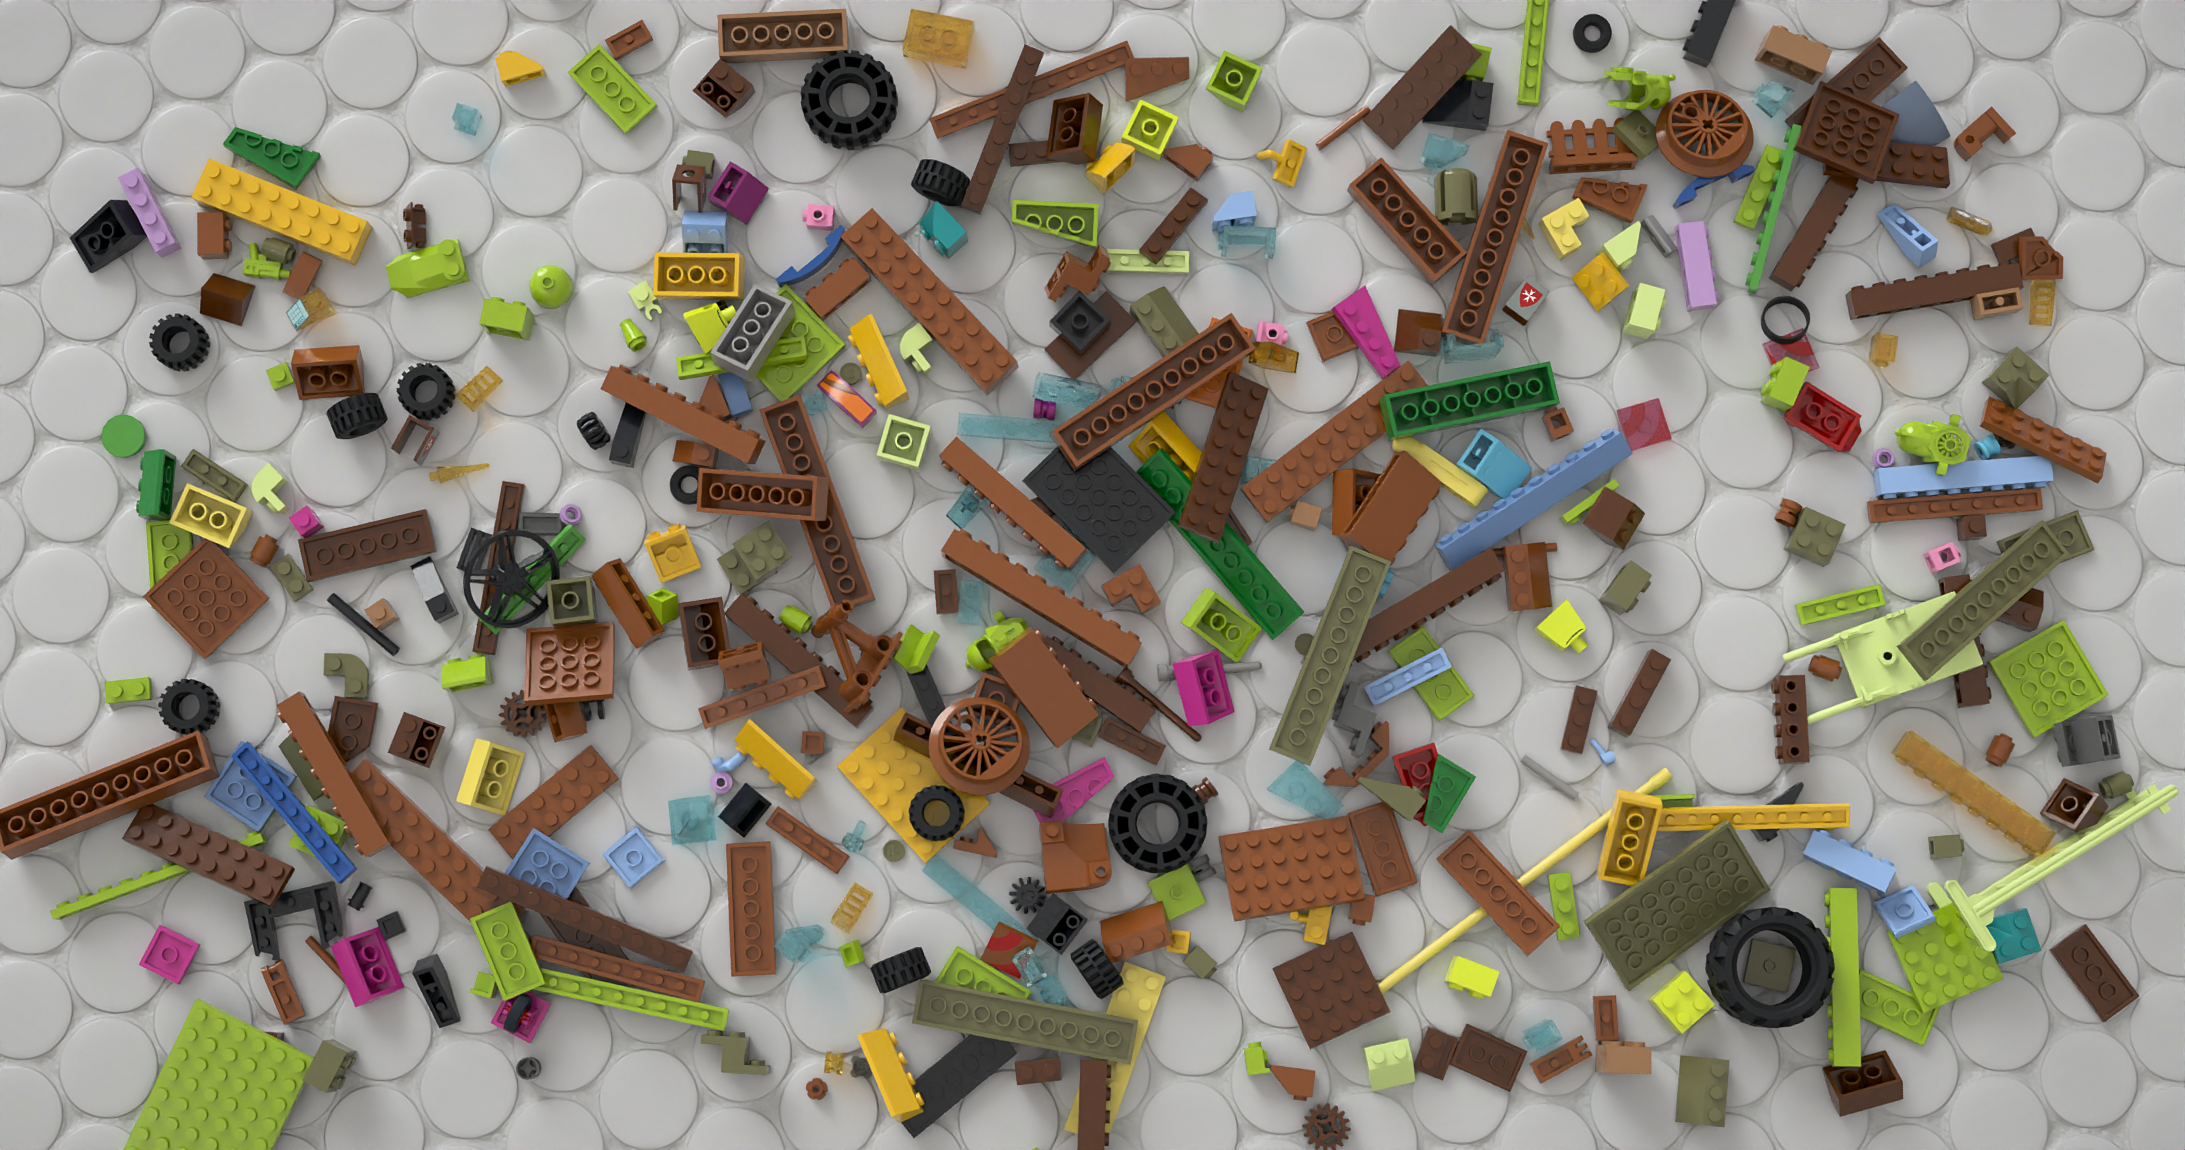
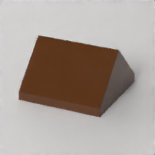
M213 273L201 288L200 314L242 327L256 286Z

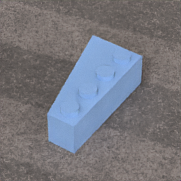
M1824 830L1819 832L1813 831L1803 852L1804 858L1827 870L1835 869V873L1845 879L1852 880L1854 878L1856 883L1866 890L1874 888L1878 890V896L1885 897L1896 874L1897 868L1893 867L1894 864L1883 858L1879 861L1872 857L1873 854L1864 849L1858 851L1852 848L1853 845L1843 839H1840V841L1832 839V835Z

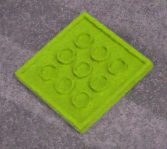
M787 284L778 290L776 294L793 302L795 315L779 340L804 336L808 359L762 366L756 374L759 381L780 402L792 398L846 346Z
M2064 620L2059 621L1987 662L2032 738L2054 727L2055 723L2063 722L2109 696Z
M1953 903L1932 911L1935 916V922L1895 939L1890 930L1885 931L1921 1013L1928 1012L2004 979L1992 951L1982 950Z

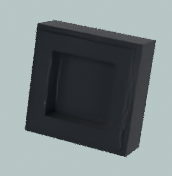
M398 911L376 920L384 940L406 932Z

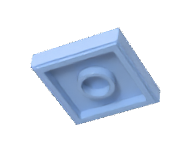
M635 827L602 854L630 889L665 861L638 827Z
M1914 885L1874 902V908L1895 939L1935 922L1934 914Z

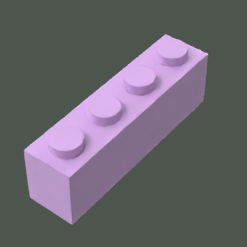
M136 168L118 177L155 253L163 258L181 249L145 174Z
M1704 220L1679 223L1674 230L1687 312L1712 309L1719 301V293L1717 289H1714L1713 281L1716 279L1714 268H1711L1710 260H1712V250L1707 244V239H1709L1708 227L1704 225Z

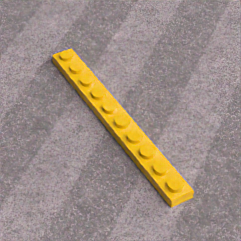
M1850 804L1662 807L1657 831L1712 830L1724 820H1728L1734 830L1850 827Z

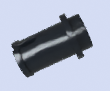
M360 881L352 898L348 899V906L360 911L361 907L364 908L363 904L373 888Z

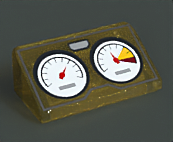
M1953 206L1950 208L1946 218L1948 222L1984 237L1993 229L1991 222Z

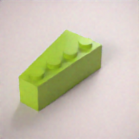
M1013 200L1012 224L1096 249L1099 204Z

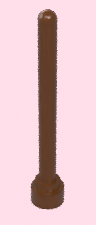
M1125 667L1116 677L1117 682L1121 685H1129L1143 698L1150 701L1157 710L1195 742L1201 741L1202 736L1195 729L1188 726L1183 719L1134 679L1133 671Z

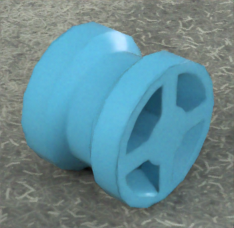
M1992 435L1986 436L1984 441L1974 443L1976 453L1982 460H1989L1992 455L2001 453V447Z

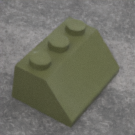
M1165 286L1147 293L1130 305V313L1162 357H1165L1199 334Z
M289 735L279 745V748L313 801L324 795L321 789L323 784L320 779H315L310 771L312 765L309 760L305 761L299 752L301 749L299 743L294 742Z
M1680 1055L1675 1122L1725 1127L1729 1060Z

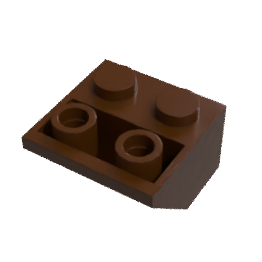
M721 59L717 61L692 90L725 118L741 109L755 93L753 85Z
M404 712L388 753L430 768L446 727Z

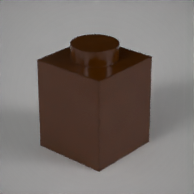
M1985 515L1963 516L1956 520L1958 541L1981 540L1987 537Z

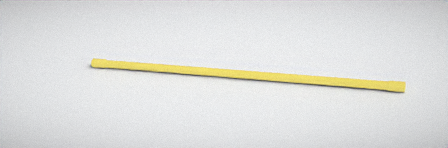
M1663 768L1634 792L1649 795L1673 777L1666 768ZM1612 809L1518 878L1517 881L1525 888L1608 826ZM1481 907L1378 983L1381 993L1384 994L1488 916V914Z

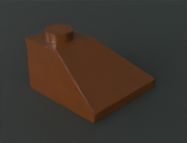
M1398 309L1394 352L1436 357L1440 349L1441 314Z
M2064 778L2040 814L2077 832L2096 825L2109 806L2100 794Z

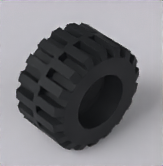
M922 159L915 172L911 186L916 192L932 201H938L940 204L947 206H960L970 180L962 171L951 165L933 159Z
M175 313L174 317L170 314L166 315V320L161 318L158 320L160 324L153 326L152 329L155 332L154 334L150 333L149 338L152 339V342H149V346L153 349L151 352L157 357L156 359L166 367L172 368L175 371L182 369L185 372L189 371V367L197 368L196 363L200 362L202 364L205 361L202 357L204 355L208 356L209 353L206 348H210V342L207 341L209 335L205 332V328L188 315L184 314L182 316L180 313ZM188 332L190 337L188 347L180 353H171V339L177 333Z
M417 363L415 368L413 366L408 367L410 371L407 373L404 371L401 374L403 379L398 380L400 387L397 388L398 400L402 403L404 409L421 420L423 418L431 420L433 417L438 419L440 414L443 413L445 415L448 413L446 409L448 407L452 408L453 403L451 401L452 399L455 400L456 396L453 391H456L455 386L452 384L453 381L448 374L439 366H433L431 363H426L425 365ZM424 381L436 382V396L429 402H418L415 398L417 387Z
M361 393L348 397L334 404L326 413L337 439H352L366 435L380 428L388 420L377 393Z
M181 679L180 682H172V687L167 686L165 688L166 694L162 693L160 698H163V701L158 703V707L162 708V711H159V715L164 718L162 721L165 725L169 726V729L188 735L198 730L201 733L203 730L208 731L210 729L209 725L216 723L214 718L215 716L219 717L220 712L217 711V708L220 707V702L216 701L218 696L216 693H213V689L210 686L194 679ZM196 695L200 704L199 711L193 718L185 720L179 712L180 703L186 696Z
M931 785V787H925L920 792H917L914 799L911 800L909 820L913 829L924 839L936 842L945 841L950 837L952 838L961 829L965 811L961 799L953 790L942 785ZM939 800L946 803L949 807V819L942 826H932L924 818V809L931 801Z
M1089 940L1070 954L1071 960L1098 998L1104 999L1124 984L1123 978L1096 940Z
M915 947L873 964L870 968L879 992L884 994L925 978L931 973L922 947Z

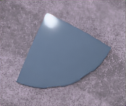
M1914 81L1882 106L1900 114L1890 140L1891 142L1933 146L1950 137L1940 114L1917 81Z

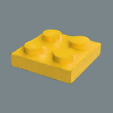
M1604 252L1596 256L1571 277L1596 311L1601 310L1629 287V284Z

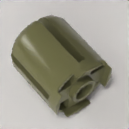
M1451 168L1439 172L1434 179L1435 217L1442 225L1447 226L1448 222L1461 223V225L1476 223V219H1478V193L1475 173L1463 168Z

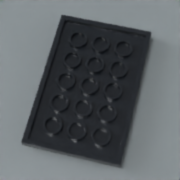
M1057 446L1022 480L1113 574L1176 514L1112 447L1074 471Z

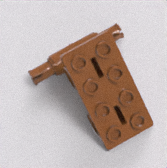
M843 600L840 604H834L824 615L817 619L816 625L811 629V633L815 638H821L823 635L828 634L831 635L847 678L839 688L841 696L849 701L844 710L846 713L853 709L857 710L861 704L864 705L871 695L869 690L880 681L882 676L879 674L892 661L890 655L893 652L895 653L901 646L902 641L900 639L903 635L900 631L892 638L887 635H880L876 638L872 634H866L847 620L849 613L854 608L849 600ZM847 639L857 645L861 651V658L857 664Z

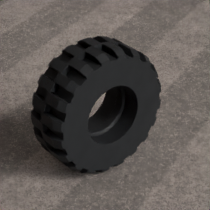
M844 50L837 51V55L832 57L830 54L824 56V61L820 64L816 62L812 66V72L806 74L804 78L805 84L801 87V107L810 130L814 135H818L822 142L825 144L831 143L837 149L847 147V150H855L857 146H862L863 149L869 147V143L872 141L878 142L882 139L881 135L884 132L888 133L891 123L897 115L898 97L891 73L885 69V65L881 61H875L872 55L867 53L861 55L856 50H851V53H845ZM854 83L867 90L870 98L869 105L861 114L854 117H843L832 111L829 98L832 92L841 85Z
M1151 774L1136 778V780L1128 783L1118 793L1110 809L1108 827L1113 847L1126 863L1140 871L1154 874L1168 873L1186 865L1199 852L1207 833V816L1203 801L1199 798L1198 793L1187 785L1188 783L1172 775ZM1153 803H1162L1174 810L1178 818L1176 835L1164 844L1147 842L1141 837L1137 829L1139 813L1143 808Z

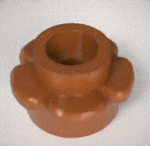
M814 1078L812 1081H809L806 1085L807 1095L813 1100L823 1099L828 1090L826 1082H823L820 1078Z

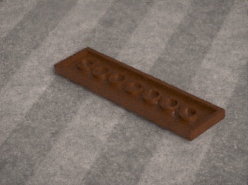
M1230 371L1227 374L1178 527L1212 542L1218 543L1220 541L1269 388Z
M154 804L139 809L122 837L129 844L271 908L275 906L295 871V868L289 864Z

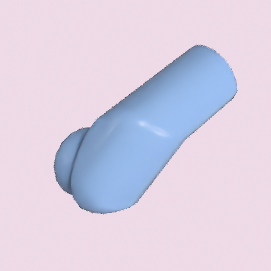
M738 752L727 761H723L722 757H716L712 760V765L717 772L733 771L746 758L741 752Z

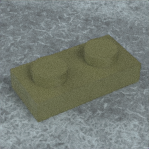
M289 554L270 566L295 602L314 590Z

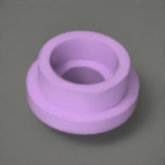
M1882 448L1874 453L1872 460L1876 468H1887L1893 466L1895 457L1890 450ZM1880 456L1886 458V463L1880 461Z
M573 504L565 505L560 511V519L565 525H577L582 518L581 510ZM568 512L573 513V519L567 517Z
M717 772L712 776L710 784L716 793L724 794L732 788L733 781L726 772ZM719 779L725 780L724 786H718L717 782Z

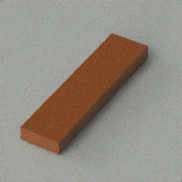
M777 806L765 823L836 874L839 873L850 857L779 806Z

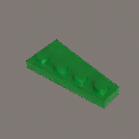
M237 127L232 130L223 143L224 147L296 190L321 157L318 152H310L299 146L287 145L279 140H271L262 137L260 134Z

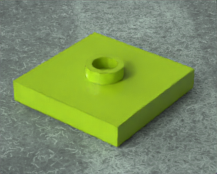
M1188 864L1147 882L1156 901H1163L1169 921L1206 903Z

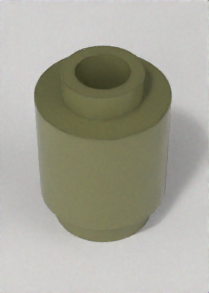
M273 237L264 240L261 253L266 258L288 264L289 261H293L296 250L293 244Z
M2124 771L2105 777L2098 783L2099 791L2105 799H2113L2132 791V786H2134L2131 775L2126 774Z

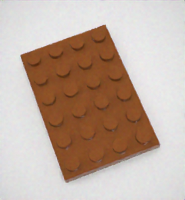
M1349 816L1219 836L1234 922L1365 901Z

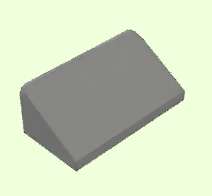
M1653 215L1643 219L1640 223L1641 227L1665 258L1678 249Z

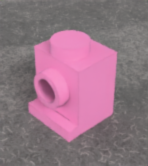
M808 204V209L803 210V222H806L807 229L833 231L834 205ZM822 213V216L820 218H815L814 214Z
M1260 320L1255 346L1280 350L1282 344L1287 342L1288 331H1284L1285 325L1267 323ZM1269 332H1276V337H1270Z
M1953 542L1923 554L1932 574L1961 561L1959 558L1961 557L1960 550L1956 545H1953ZM1940 554L1945 556V561H1942Z

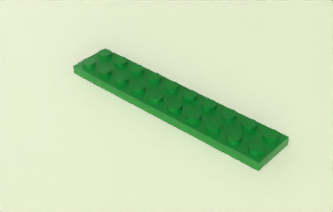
M1163 448L1159 449L1136 471L1176 512L1169 519L1172 525L1272 640L1304 613L1302 608L1227 522L1218 543L1178 527L1192 482Z

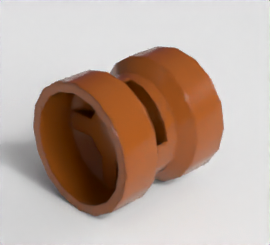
M1783 498L1780 503L1781 509L1776 513L1774 520L1782 525L1794 527L1797 521L1796 516L1803 507L1795 501Z

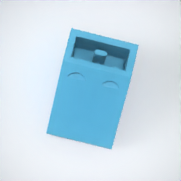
M1483 429L1478 431L1455 465L1483 484L1500 499L1507 498L1513 490L1519 488L1532 469L1501 441Z

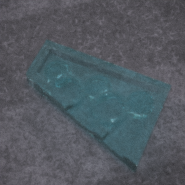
M1295 761L1266 789L1325 820L1331 819L1344 806L1303 763Z

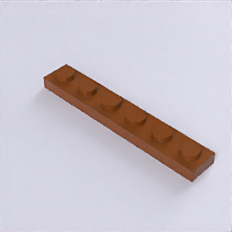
M821 665L700 707L698 710L704 727L707 729L828 685Z

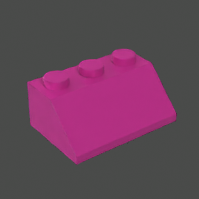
M1219 649L1186 657L1172 663L1188 726L1210 724L1235 712Z
M379 927L344 938L331 946L355 1008L405 988Z

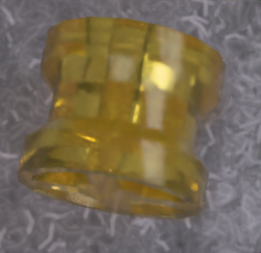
M827 1051L824 1073L836 1072L838 1075H842L845 1053L833 1054L831 1051Z

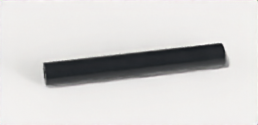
M332 593L328 597L327 602L388 653L395 656L399 652L400 647L339 596Z

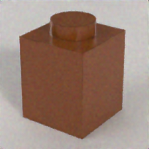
M1364 894L1365 901L1350 903L1348 919L1353 920L1352 924L1365 926L1366 922H1371L1376 896Z

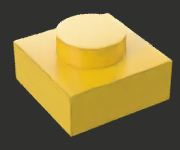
M1172 930L1176 943L1168 945L1166 952L1189 954L1191 932Z

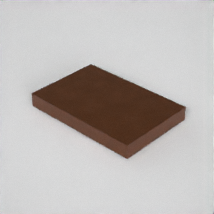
M1466 1024L1449 1065L1510 1092L1528 1051Z

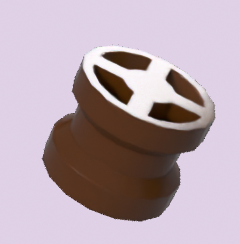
M1207 777L1202 779L1201 784L1192 787L1198 793L1204 805L1208 803L1209 798L1218 795L1217 790Z

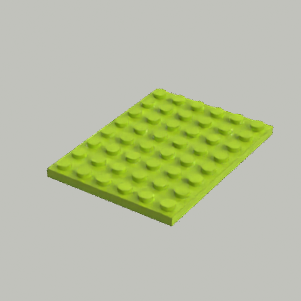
M198 998L195 1000L123 1150H273L305 1084L302 1080L314 1057Z

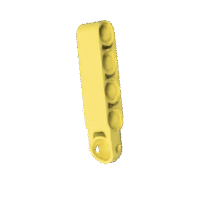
M1413 437L1393 440L1392 448L1395 453L1404 450L1442 482L1441 486L1469 506L1477 508L1489 490L1479 481Z

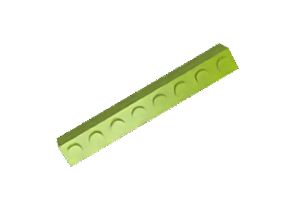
M1829 888L1828 893H1824V906H1828V915H1825L1824 923L1825 928H1829V937L1826 938L1829 942V951L1833 952L1835 970L1832 974L1834 982L1829 994L1830 1004H1827L1826 1007L1827 1017H1831V1026H1827V1039L1831 1040V1048H1828L1827 1051L1828 1062H1832V1067H1861L1857 888Z

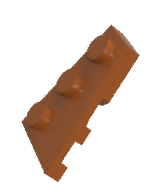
M1189 57L1125 58V101H1130L1189 79Z

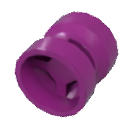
M1035 398L1033 419L1040 420L1041 418H1046L1048 421H1055L1057 400L1043 401L1042 398Z

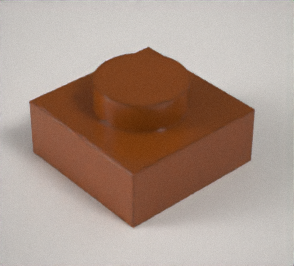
M803 731L801 753L823 755L825 733Z

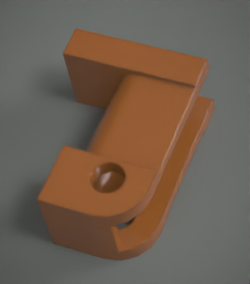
M1991 106L1954 140V149L1966 162L1983 147L1982 143L1993 133L2005 144L2016 132Z

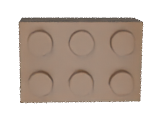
M1773 25L1763 38L1754 60L1814 85L1823 74L1833 50L1828 49V46L1823 43L1809 41L1802 34H1793L1786 27Z
M1602 1041V1045H1596L1595 1072L1651 1074V1047H1645V1042L1624 1041L1623 1046V1042Z

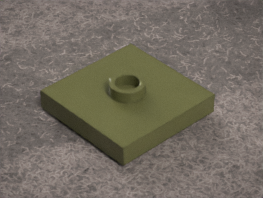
M1639 110L1632 111L1612 129L1641 160L1658 147L1655 126Z
M1752 939L1743 982L1787 993L1796 949Z

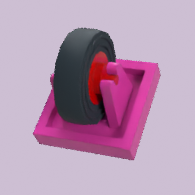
M529 991L524 992L506 1001L502 1000L491 1024L531 1043L552 1003Z

